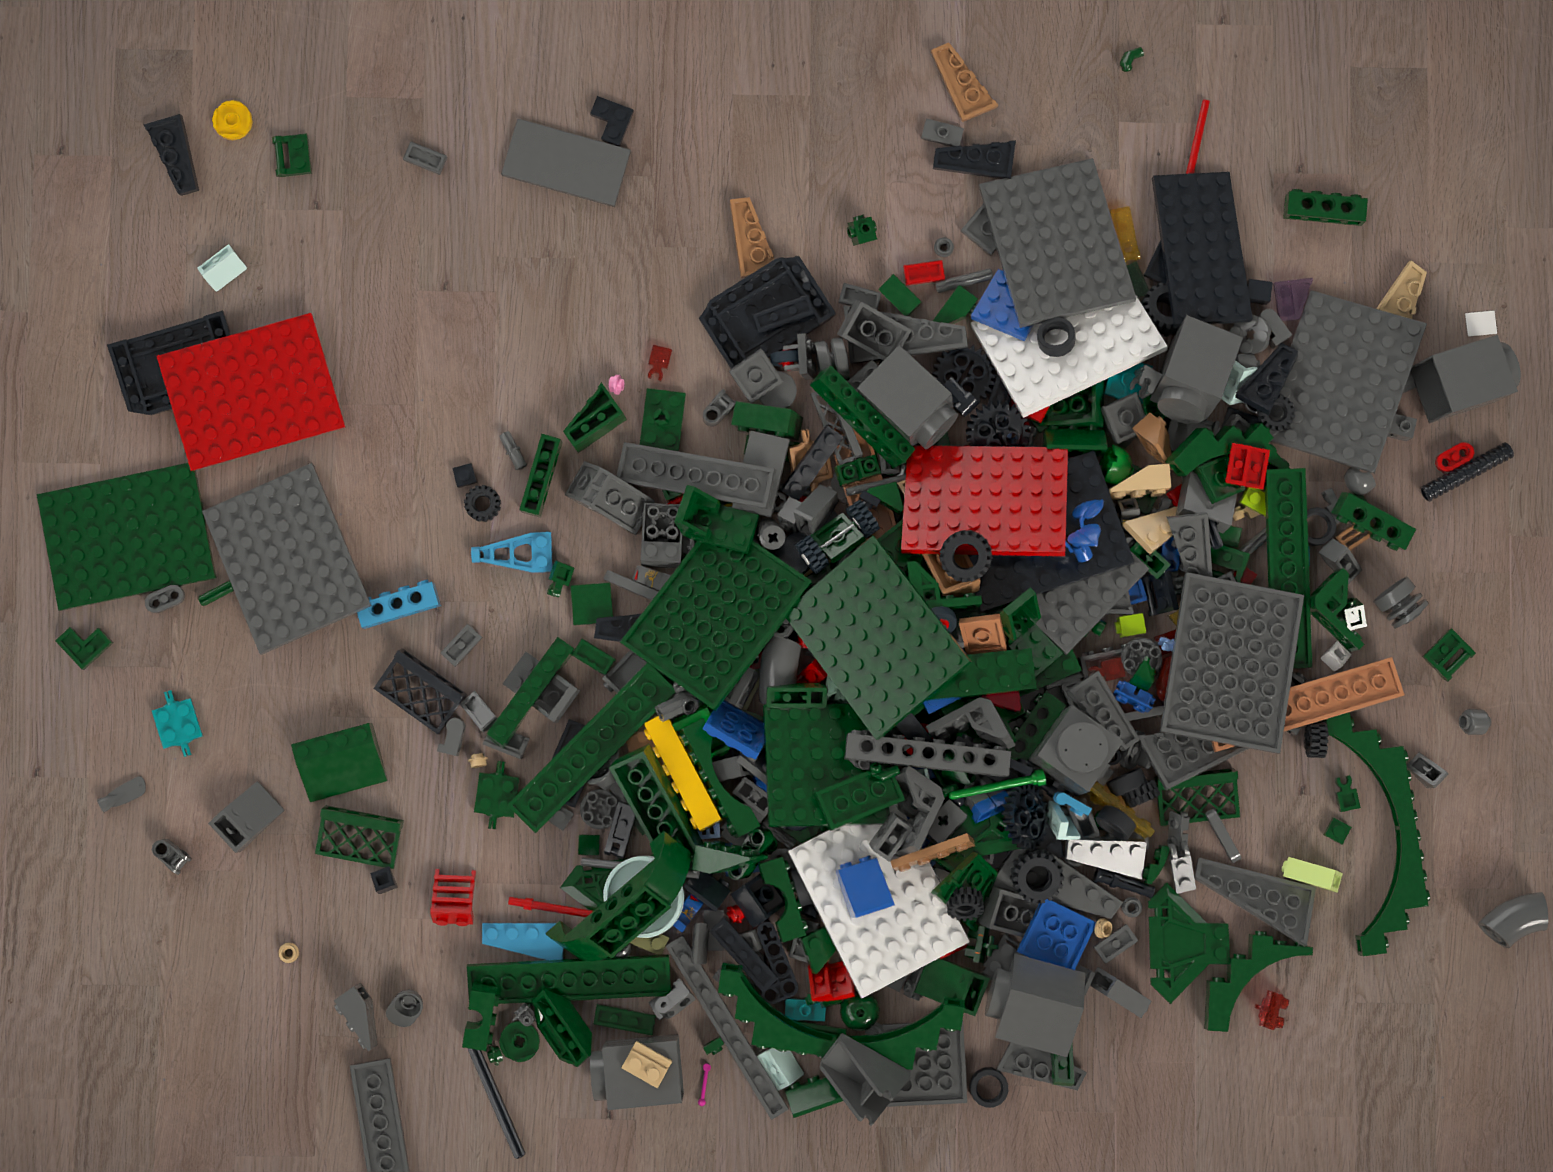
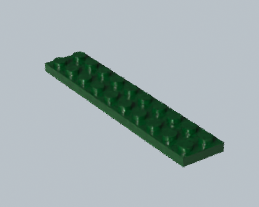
M1306 468L1271 469L1266 471L1265 476L1268 588L1304 595L1293 669L1312 668Z
M647 663L507 806L534 833H537L656 712L655 707L666 702L675 693L673 685L657 669Z
M669 954L607 957L597 961L563 959L467 964L469 1001L473 983L497 987L496 994L500 995L499 1004L529 1003L544 989L570 1001L667 996L671 992Z

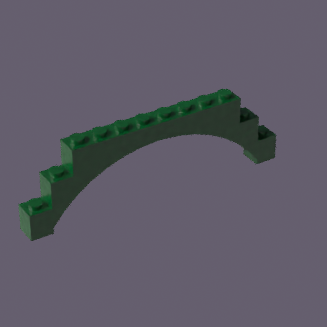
M1344 713L1322 720V722L1327 724L1328 736L1335 738L1353 751L1375 776L1391 809L1396 834V861L1388 893L1371 923L1361 934L1355 935L1358 955L1364 957L1386 954L1389 942L1384 933L1408 930L1409 916L1407 912L1405 913V909L1429 906L1430 893L1425 886L1427 874L1422 867L1424 854L1422 849L1419 848L1421 835L1420 831L1416 829L1415 821L1418 820L1416 810L1413 809L1412 803L1414 801V792L1410 789L1411 773L1406 765L1408 753L1406 749L1404 750V746L1380 749L1381 736L1377 733V729L1353 732L1354 719L1350 716V713Z
M722 963L718 993H722V995L727 997L738 996L735 1019H739V1021L744 1023L755 1022L751 1045L761 1049L767 1047L775 1048L780 1052L794 1051L800 1055L814 1054L819 1058L825 1056L840 1035L818 1031L786 1017L773 1008L754 989L742 972V965ZM944 997L943 1003L931 1013L905 1027L886 1033L848 1037L905 1069L913 1070L916 1047L923 1051L937 1050L940 1028L950 1032L961 1031L965 1009L964 1000Z

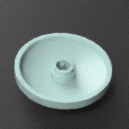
M636 856L618 864L612 870L605 883L604 902L655 858L652 856ZM683 886L672 902L671 908L639 934L638 938L657 936L675 924L683 909Z

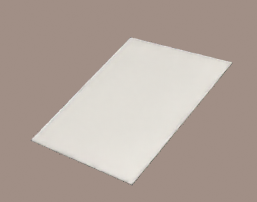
M1495 311L1465 313L1468 337L1497 334Z

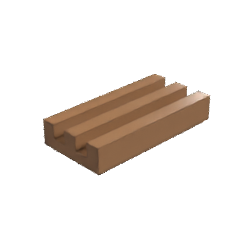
M1371 520V521H1370V526H1371V527H1374L1375 525H1374V523H1373L1372 520ZM1351 525L1336 535L1334 539L1346 546V543L1360 535L1361 532L1357 531L1345 540H1342L1341 537L1353 530L1354 525ZM1368 533L1348 547L1351 551L1370 538L1371 534Z

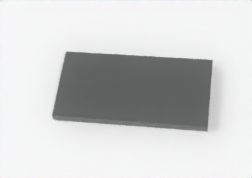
M517 119L501 175L615 207L631 150Z

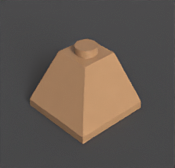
M1149 413L1132 429L1147 453L1161 464H1166L1165 461L1171 455L1169 433L1165 428L1167 424L1160 416L1155 417Z

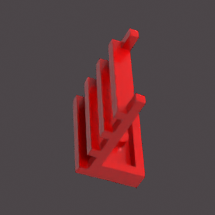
M440 869L435 870L432 905L430 908L433 923L440 926L447 924H456L458 926L473 925L474 915L472 906L476 870H472L471 876L440 875ZM439 882L470 883V887L438 886ZM437 893L469 894V898L437 897Z

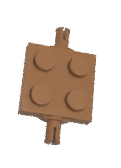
M809 429L801 430L803 442L788 447L791 473L814 443V440L810 439ZM830 457L811 482V493L818 487V483L833 478Z

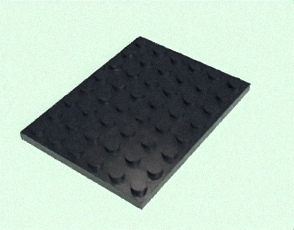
M1095 451L1069 458L1067 466L1066 542L1070 546L1072 544L1068 542V536L1081 529L1079 519H1075L1072 516L1073 510L1086 501L1101 499L1104 501L1102 510L1095 517L1085 518L1084 526L1098 524L1101 528L1098 546H1089L1093 554L1092 558L1086 562H1078L1074 552L1070 553L1066 546L1065 556L992 555L989 569L980 577L979 591L974 592L976 596H981L982 604L979 607L981 613L1012 603L1030 587L1038 595L1134 564L1133 556ZM968 555L974 566L978 561V555Z

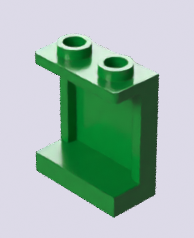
M703 704L693 714H683L675 718L672 726L675 731H680L702 718L707 722L713 710L706 704ZM717 737L712 738L711 758L716 755L720 757L729 752L730 747L724 741Z

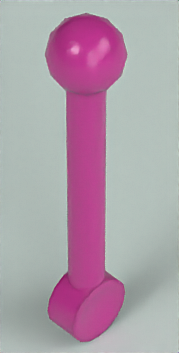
M708 1063L703 1065L704 1077L701 1097L698 1100L699 1106L706 1104L704 1098L708 1071L711 1069Z

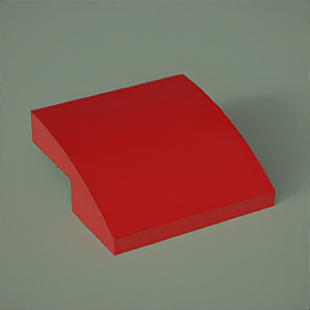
M1232 443L1225 483L1263 490L1270 450Z
M843 961L830 965L826 962L817 974H813L810 965L808 966L812 1001H835L855 996L853 981Z

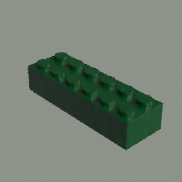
M647 744L615 759L609 769L650 843L665 831L691 852L690 861L694 860L696 845H704L697 830L694 829L690 817L684 810L679 797L651 746Z

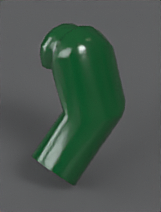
M1142 47L1129 50L1123 54L1120 61L1122 71H1131L1133 60L1144 56Z
M874 762L870 765L869 769L873 777L882 781L900 774L897 765L885 769L878 762Z

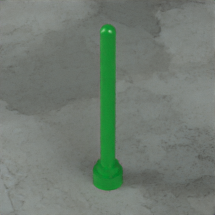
M1043 769L1034 770V773H1031L1030 776L952 791L949 793V798L953 800L1031 783L1042 786L1046 785V778Z

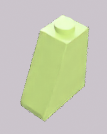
M1288 857V860H1285L1282 866L1283 876L1338 893L1343 875L1339 871Z

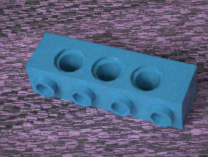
M424 580L418 582L416 587L404 586L398 588L396 593L391 594L388 591L378 594L379 598L376 599L369 597L372 606L357 612L361 628L366 629L440 607L441 604L435 583ZM419 592L422 596L421 601L414 603L412 596ZM400 598L402 606L395 609L393 602L395 599ZM377 604H381L383 611L381 614L376 615L374 607Z

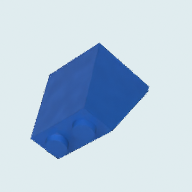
M869 855L860 858V863L852 865L851 862L839 865L840 869L835 870L850 918H858L895 906L877 858L871 859Z

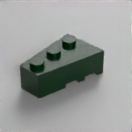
M602 382L593 396L589 397L586 401V405L575 415L563 431L577 453L627 420Z
M736 401L731 425L735 426L737 431L743 433L755 431L799 441L803 417L792 409Z

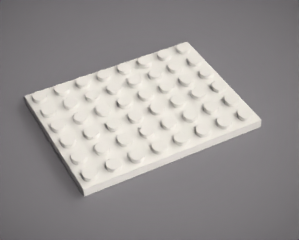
M1137 296L1135 302L1065 317L1064 319L1070 321L1074 326L1076 341L1071 352L1060 357L1048 356L1039 348L1037 331L1041 323L1035 324L1032 327L1025 341L977 321L970 323L971 328L1023 418L1167 351L1165 341ZM1054 329L1046 333L1044 338L1051 345H1059L1068 339V333L1061 329Z
M896 804L889 807L890 813L893 811L908 821L906 815L897 809ZM882 825L842 826L833 831L828 830L788 851L861 998L969 943L959 920H956V917L952 919L951 915H948L947 904L940 902L931 893L940 882L930 862L924 865H913L910 870L899 872V870L896 871L892 868L890 861H887L871 849L869 843ZM895 853L891 860L899 858L900 856ZM870 855L871 859L877 858L895 906L858 918H850L835 870L840 869L839 865L851 862L852 865L860 863V858Z

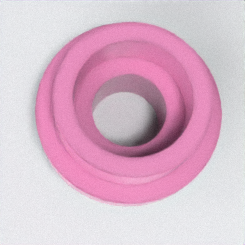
M620 375L611 376L609 379V391L619 395L624 390V379Z

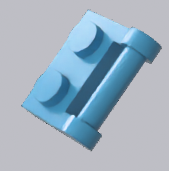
M1056 792L1053 795V800L1056 803L1071 806L1070 811L1081 817L1083 814L1088 816L1092 808L1063 792Z

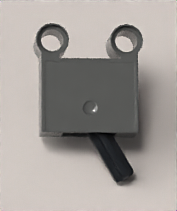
M1194 469L1187 476H1181L1182 485L1176 516L1207 512L1210 545L1214 550L1219 549L1223 546L1219 532L1224 533L1232 525L1237 494L1211 504Z

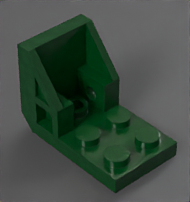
M687 485L674 522L682 535L692 540L748 554L760 517L755 513L723 506L718 499L694 486Z
M916 561L907 562L904 574L930 608L943 606L950 608L956 613L977 611L981 606V596H976L975 593L964 594L961 598H955V595H947L940 599L939 583Z
M1344 568L1333 571L1311 593L1310 612L1349 652L1360 650L1365 644L1361 641L1362 637L1356 631H1351L1347 627L1348 624L1343 618L1336 617L1347 605L1349 573Z
M1031 587L1001 611L1000 617L1007 650L1032 648L1035 677L1063 654L1036 624L1041 619L1037 595Z

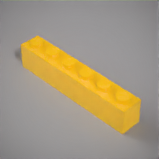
M659 716L644 723L646 727L644 733L648 740H653L655 744L653 750L658 758L662 757L665 763L662 767L667 776L671 775L674 781L671 785L676 794L680 792L683 798L680 802L684 810L690 811L692 815L690 821L694 829L698 828L702 832L723 821L703 781L700 779L697 769L690 760L685 746L681 743L677 731L674 730L671 720L662 722Z

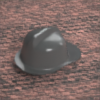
M620 749L587 781L588 784H596L605 791L610 789L616 780L609 767L615 759L619 758Z

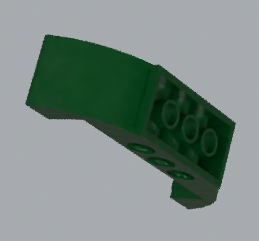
M663 831L650 843L654 860L576 927L571 929L559 921L545 934L578 959L597 961L607 957H614L671 908V904L681 890L688 874L691 852Z

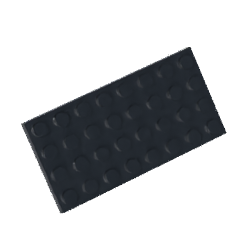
M1230 171L1154 175L1152 177V185L1173 327L1180 326L1187 315L1208 324L1251 322L1253 318Z

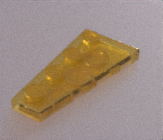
M1095 782L1090 791L1087 792L1091 797L1090 801L1096 805H1110L1118 808L1135 822L1136 829L1134 831L1143 838L1152 836L1155 830L1150 827V822L1143 818H1138L1132 808L1129 806L1124 807L1119 803L1120 799L1111 793L1108 794L1103 790L1104 787L1100 783Z

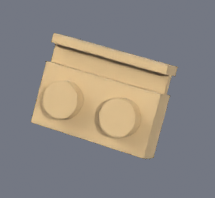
M636 1041L622 1069L658 1088L672 1060Z

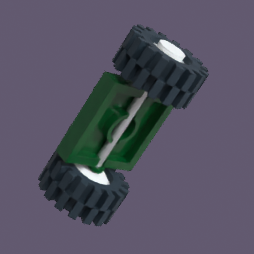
M861 500L846 508V513L851 521L844 513H841L812 535H808L795 544L802 559H804L805 563L815 574L829 565L825 555L834 564L865 542V538H868L880 529L875 517H873L868 507Z

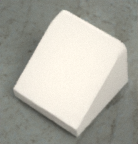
M1336 641L1321 657V660L1333 671H1337L1352 654Z

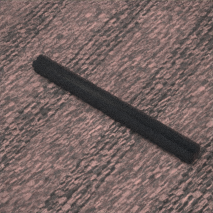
M468 1048V1052L515 1159L521 1158L525 1155V1150L481 1050Z

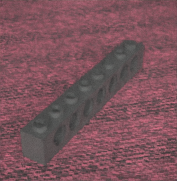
M852 730V733H848L846 737L844 759L999 777L1009 776L1011 751H1006V747L994 746V749H986V745L974 744L973 747H967L964 742H953V745L945 744V740L933 739L932 743L925 742V738L913 737V740H905V736L892 735V738L883 736L876 740L873 735H864V731ZM863 741H868L872 744L870 752L862 750L861 743ZM884 743L892 746L891 754L883 753L881 747ZM907 745L912 748L913 753L911 756H905L902 753L903 746ZM924 748L932 750V758L927 759L923 756L922 751ZM945 750L953 753L951 761H946L943 758ZM969 752L973 755L972 763L964 761V753ZM985 755L993 757L994 762L991 766L984 763Z

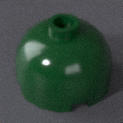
M856 990L854 991V997L842 1000L839 1012L843 1023L848 1028L854 1031H864L870 1029L877 1022L880 1008L878 1001L872 994L861 998Z

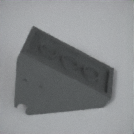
M843 1033L820 1061L821 1071L857 1120L862 1121L865 1117L869 1120L870 1126L874 1124L911 1077V1071Z

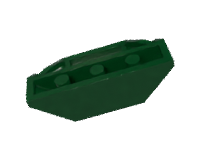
M544 989L532 1001L535 1007L537 1027L559 1060L579 1067L591 1056L592 1032L570 1000Z

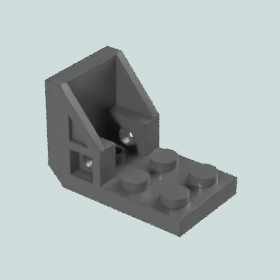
M586 461L583 462L565 493V496L603 515L634 535L637 534L643 523L644 503H655V500L617 476Z
M525 652L505 679L503 685L517 693L539 663V660ZM556 674L533 707L551 721L558 723L581 690Z
M981 697L926 726L933 739L945 740V742L957 732L963 733L972 725L979 738L1006 747L1007 749L1015 746L992 701Z
M910 766L899 769L900 774L895 776L905 798L903 802L896 804L897 809L910 818L908 822L913 828L896 852L900 857L920 850L944 801L941 787Z

